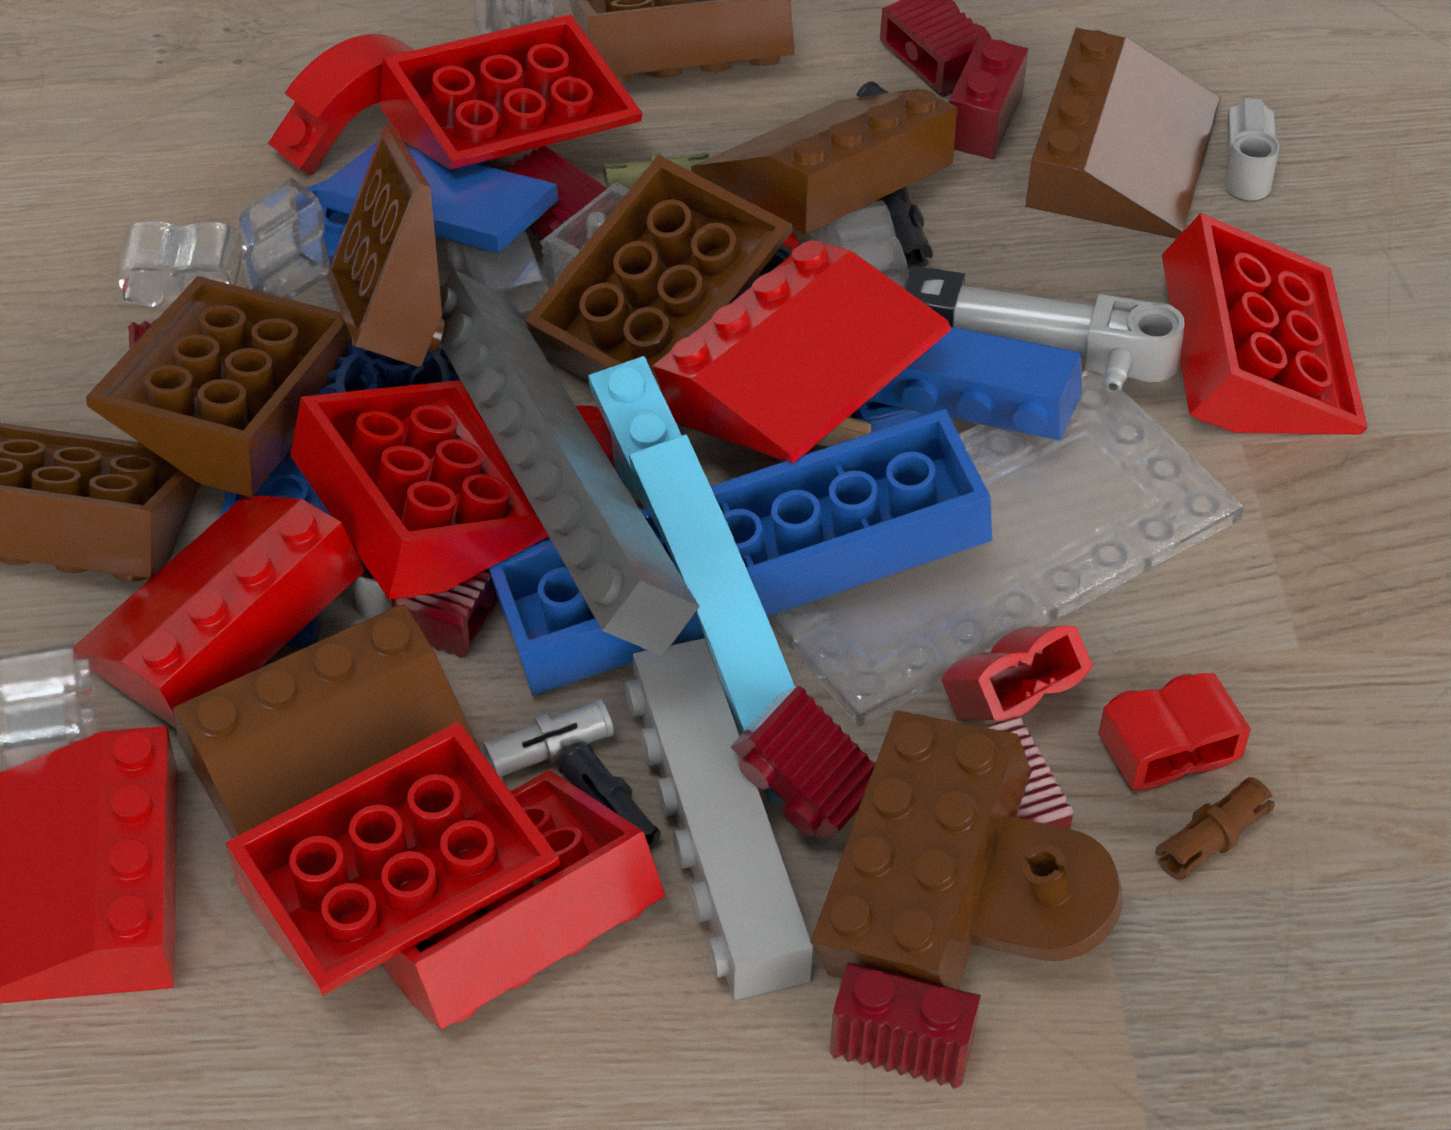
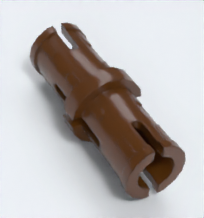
M1248 777L1212 806L1211 803L1204 804L1193 812L1192 821L1186 827L1156 847L1155 853L1161 857L1158 860L1160 866L1174 879L1183 880L1210 856L1218 851L1220 853L1229 851L1238 843L1239 835L1246 828L1274 809L1275 804L1271 800H1267L1261 805L1266 799L1272 797L1271 792L1260 780Z

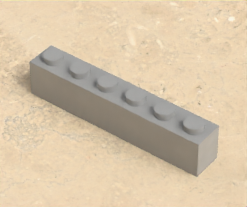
M706 639L671 645L663 656L649 650L633 653V679L624 682L628 708L632 717L642 715L645 728L640 729L644 758L648 766L658 765L662 777L656 780V789L663 816L674 815L678 830L672 833L675 854L681 869L691 867L696 882L689 886L690 897L698 923L708 921L713 935L712 938L707 939V949L715 977L726 976L733 1000L810 983L813 946L810 942L808 931L758 788L743 775L738 765L741 758L731 748V745L740 736Z

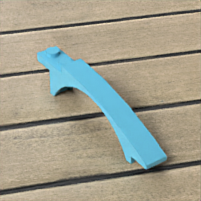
M642 356L588 375L590 390L611 434L614 465L617 474L624 485L636 494L646 508L666 544L679 574L700 606L695 613L710 649L740 736L779 694L795 686L729 526L687 434L681 435L645 357ZM770 788L764 789L771 805L782 801Z

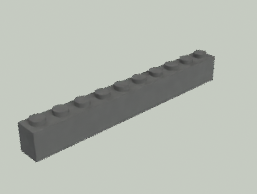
M454 270L445 285L440 286L441 319H444L445 323L440 341L442 348L602 631L663 656L700 607L508 296Z

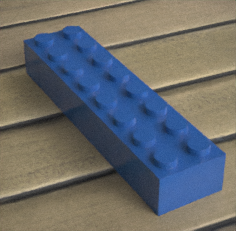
M946 409L801 456L794 463L785 461L710 486L767 617L993 541L991 496ZM646 508L640 509L643 516L647 520L648 524L652 528L653 532L657 536L658 540L660 541L661 545L663 546V548L665 549L666 553L668 554V556L670 557L671 561L675 566V563L666 547V544L664 543L651 516L647 512ZM551 539L532 545L489 568L500 608L532 696L633 662V653L647 651V649L602 631ZM694 613L671 645L705 638L696 613Z

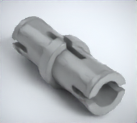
M597 699L591 704L553 718H549L547 714L533 718L534 725L492 741L487 740L482 743L485 758L499 777L502 778L504 775L547 760L550 765L554 764L561 753L569 746L581 741L589 744L605 737L610 738L614 735V729L606 706L601 699Z

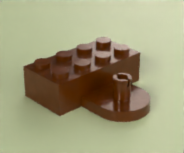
M899 710L894 711L810 941L829 976L843 978L846 964L850 962L958 989L973 945L1037 960L1062 961L1089 952L1103 942L1111 933L1121 913L1123 890L1115 863L1108 851L1094 838L1082 832L1016 818L1032 772L1019 734Z

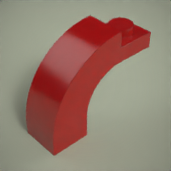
M384 34L356 36L329 48L307 65L285 91V94L295 102L268 144L299 169L313 175L348 122L365 108L379 103L383 58L414 51V49L402 41Z

